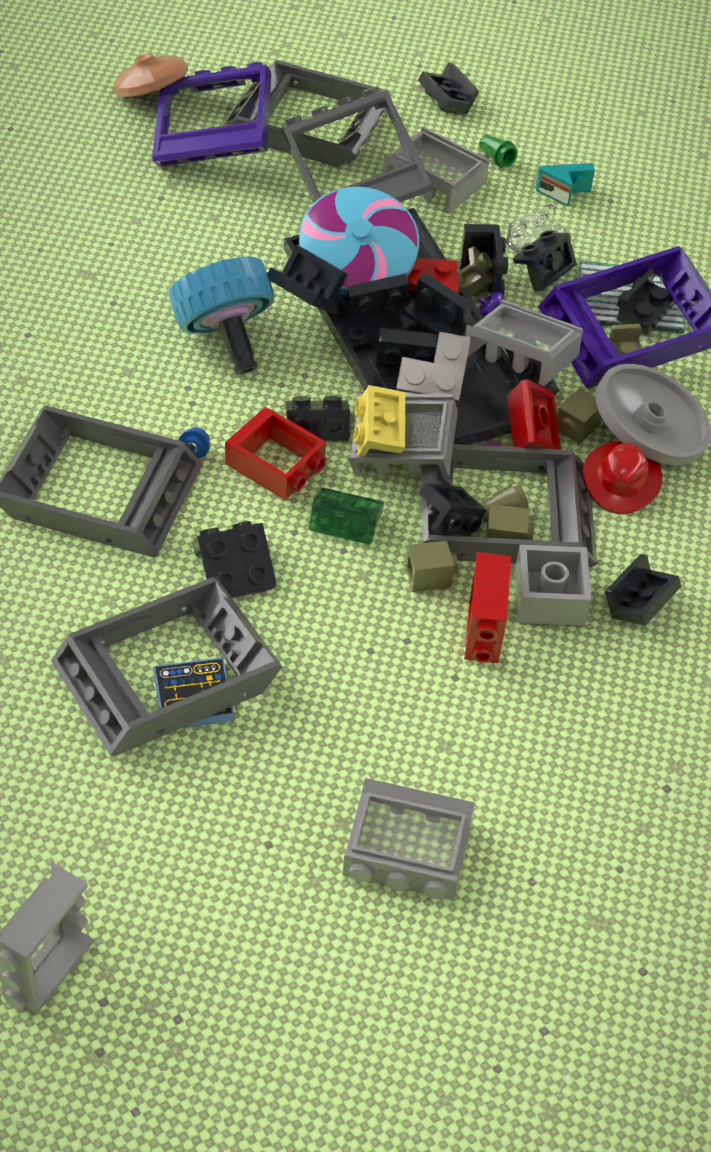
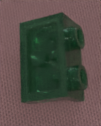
M322 487L313 500L309 530L370 545L374 540L376 525L383 514L385 502Z

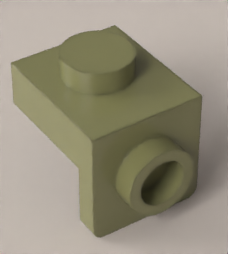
M475 246L468 249L470 264L458 271V288L464 287L469 296L479 292L484 286L493 281V263L491 258L485 252L481 253Z

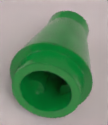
M489 134L484 135L480 139V149L497 166L509 167L517 159L518 151L513 142L492 137Z

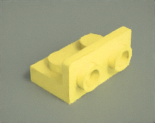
M368 385L362 397H357L354 414L358 416V424L354 431V443L358 444L357 455L365 456L369 448L401 454L405 448V392Z

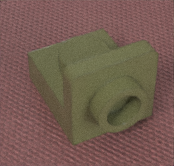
M622 324L611 327L609 339L619 356L641 349L639 338L642 329L640 324Z

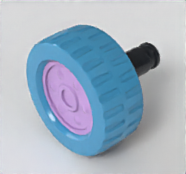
M256 257L226 259L196 269L173 283L169 289L168 296L179 328L188 334H201L221 330L231 362L235 365V373L245 374L255 370L258 363L254 359V351L244 321L259 315L274 302V291L264 263Z

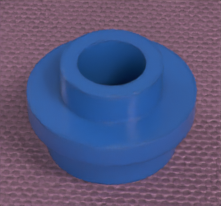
M201 428L187 429L179 437V441H183L198 459L206 456L210 450L209 435Z

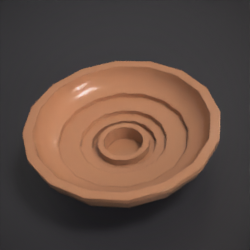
M152 53L140 55L135 58L134 65L124 70L117 77L114 94L119 97H133L157 91L182 78L188 72L189 65L177 56L164 55L155 57Z

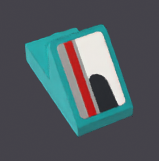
M593 163L539 166L536 191L565 206H570L572 193L591 192L595 174Z

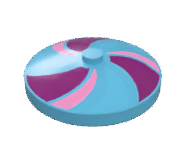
M346 187L322 196L308 209L300 227L299 246L348 273L339 291V294L346 295L347 286L400 274H406L408 277L416 262L419 250V234L416 223L409 211L392 196L367 187Z

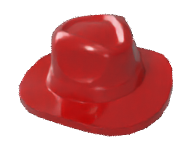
M622 441L605 443L594 449L588 455L583 465V479L590 496L601 508L611 513L629 514L641 510L657 497L662 488L663 473L659 463L646 458L643 451L636 445L623 443Z

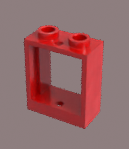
M266 406L225 442L226 465L284 500H287L295 491L299 492L314 473H319L324 468L327 461L325 456L326 441ZM271 439L302 457V459L287 473H284L253 453Z
M477 552L469 598L464 656L466 660H474L480 663H499L507 623L511 556Z

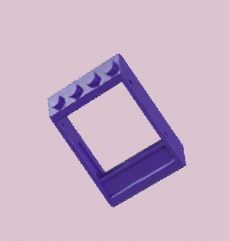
M252 62L247 64L246 68L237 69L236 66L222 67L221 71L212 73L210 70H199L195 72V75H184L174 83L161 88L152 153L153 162L162 167L267 152L271 95V70L268 66L263 65L262 62ZM248 79H251L252 83L260 81L257 121L168 134L173 94L180 93V89L190 88L194 93L244 86Z
M680 246L558 284L538 306L542 314L583 329L579 356L571 364L586 388L597 386L605 373L617 365L637 364L653 368L711 349V290ZM651 268L656 271L655 276L659 277L693 329V332L619 356L585 299L632 284L639 275L643 276Z

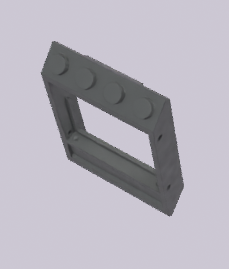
M276 60L268 66L271 70L269 117L290 87L337 100L349 96L356 100L364 97L363 91L374 86ZM260 81L251 84L223 126L257 121ZM372 107L358 112L339 144L304 134L303 138L295 140L301 156L335 167L346 161L351 163L359 156V148L370 138L368 133L378 125V117L386 111L385 107L376 111ZM269 125L268 148L291 154L281 128Z
M378 86L363 91L364 97L354 100L352 96L338 100V106L328 110L325 105L312 110V116L302 119L301 115L285 120L286 126L281 127V131L313 204L322 196H320L308 166L306 167L295 140L303 138L304 133L372 107L375 108V111L385 107L409 163L347 187L376 189L392 196L399 202L434 190L432 182L387 89L379 91Z
M46 405L39 411L0 477V508L15 520L149 557H155L158 555L203 463L183 441ZM70 436L152 458L118 523L34 501Z
M426 443L422 445V448L437 449L438 443ZM453 444L449 478L442 477L439 465L423 464L421 488L425 482L453 486L454 468L547 473L551 541L463 537L435 533L431 526L439 514H436L427 507L428 501L424 498L423 508L421 509L423 517L422 541L423 543L447 540L451 554L455 553L457 560L476 561V555L479 552L511 556V563H516L519 545L586 547L588 565L593 567L597 565L592 499L583 479L584 462L572 450Z
M214 577L70 633L51 659L52 664L111 756L120 755L262 694L283 667L220 581ZM192 613L237 677L149 714L105 647Z

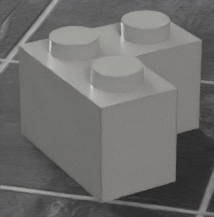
M440 332L434 363L402 357L396 387L397 391L415 394H433L436 392L453 394L455 403L459 404L471 338Z

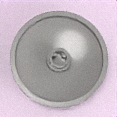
M621 364L609 369L597 385L595 401L607 427L623 443L638 446L646 458L668 465H685L698 459L708 447L711 440V426L704 409L686 388L666 374L643 365Z

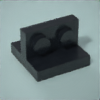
M296 244L283 271L270 267L267 273L269 281L311 306L338 316L340 315L344 305L335 300L348 273L309 250Z

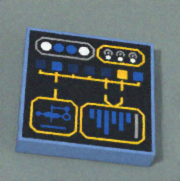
M224 657L153 666L159 709L228 681ZM233 706L183 728L234 722Z

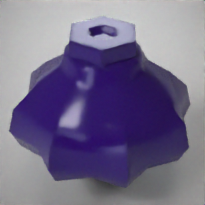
M494 291L489 297L484 299L481 296L478 299V302L481 304L478 310L483 318L497 308L501 300H505L502 293Z

